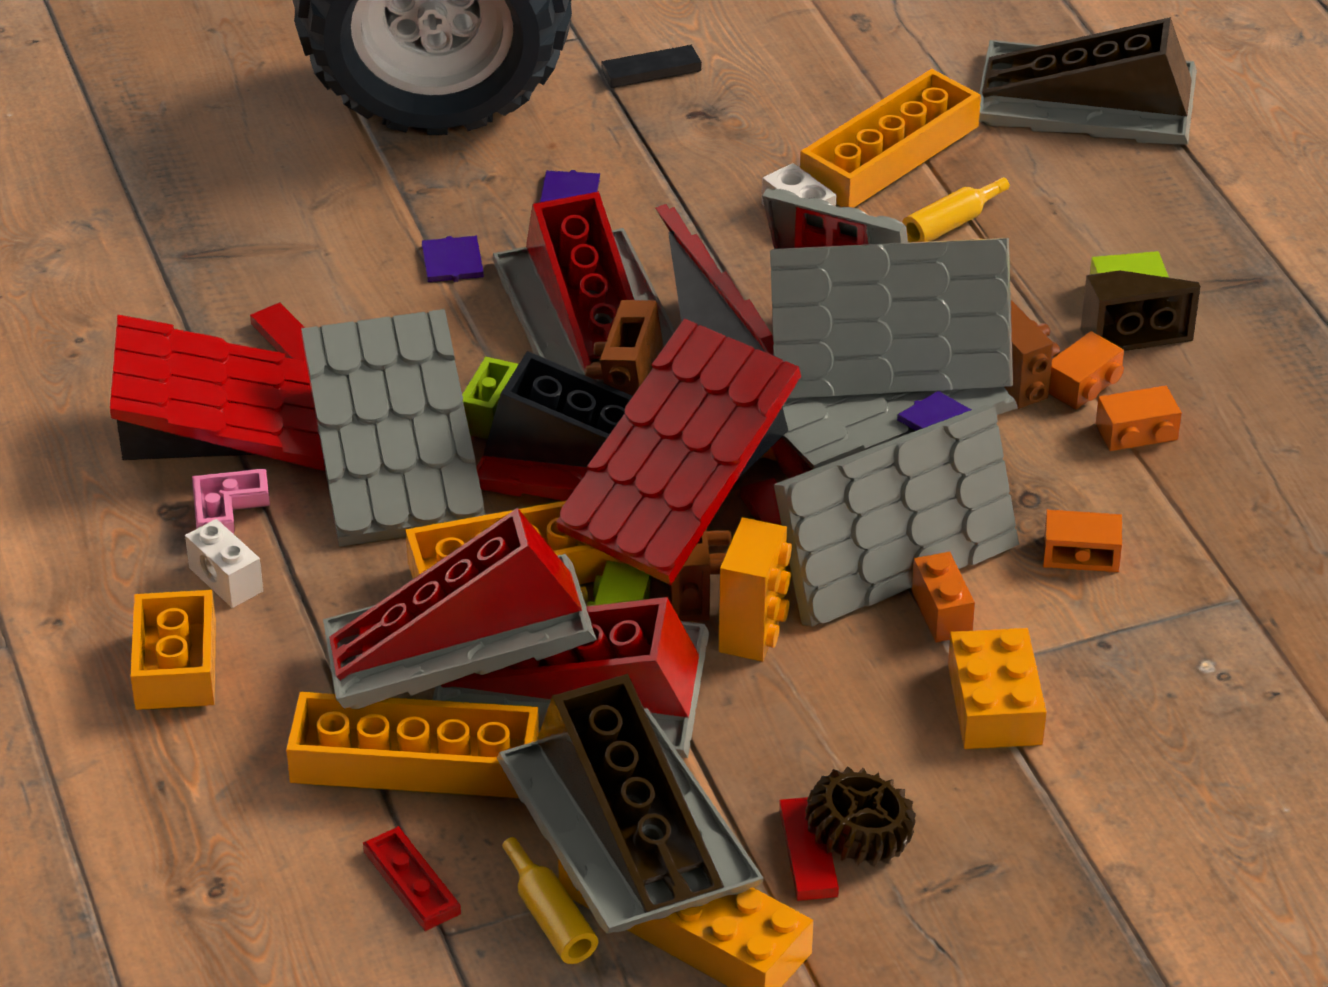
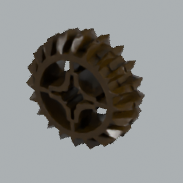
M848 766L842 773L833 769L830 775L821 776L814 789L810 791L807 799L805 819L808 821V832L815 834V843L826 844L827 854L832 852L840 854L841 861L845 858L854 859L857 866L863 860L873 867L878 861L888 864L893 857L900 856L901 852L905 850L907 843H910L912 839L913 828L916 823V813L912 809L913 801L905 798V789L894 788V779L885 781L880 778L879 772L875 775L867 774L864 768L859 772H854Z

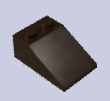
M1121 270L1086 275L1080 330L1083 336L1092 331L1124 349V351L1193 341L1201 286L1199 282Z

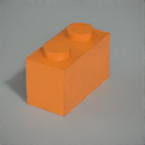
M1090 331L1052 359L1049 394L1076 410L1086 402L1094 400L1101 391L1109 385L1117 383L1124 371L1122 366L1124 349Z
M1167 385L1099 396L1095 424L1109 451L1178 440L1182 412Z
M1047 509L1043 567L1119 572L1122 551V514Z
M951 552L914 558L911 591L935 642L950 640V632L973 631L975 601Z

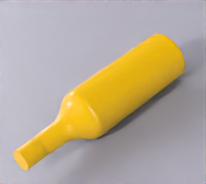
M1002 177L980 189L962 187L908 215L903 219L902 223L907 228L909 243L933 241L978 217L986 201L1010 188L1008 180Z
M515 837L506 839L502 847L519 873L518 893L564 963L577 964L590 957L598 946V937L555 873L547 867L534 864Z

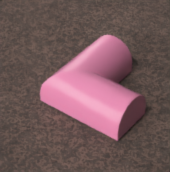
M266 469L192 476L196 528L217 519L234 534L233 510L270 506Z

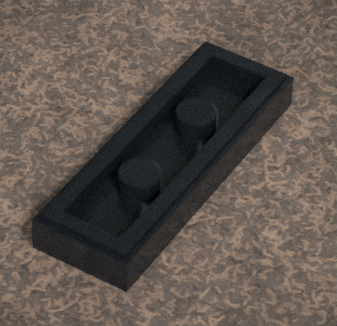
M692 44L601 61V71L611 88L701 71L702 62Z

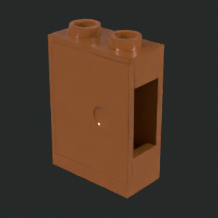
M621 300L607 342H596L594 344V354L601 356L600 362H593L591 365H588L585 368V376L595 380H603L604 384L632 396L636 393L653 369L651 364L664 348L656 300Z
M1011 300L1013 385L1005 386L1004 388L1015 399L1017 407L1020 409L1048 398L1052 358L1060 354V347L1048 338L1050 328L1046 323L1038 325L1037 322L1031 320Z
M706 529L672 585L668 584L669 600L680 621L710 620V575H720V567L726 553L709 554V546L730 545L731 532L729 530L707 531Z

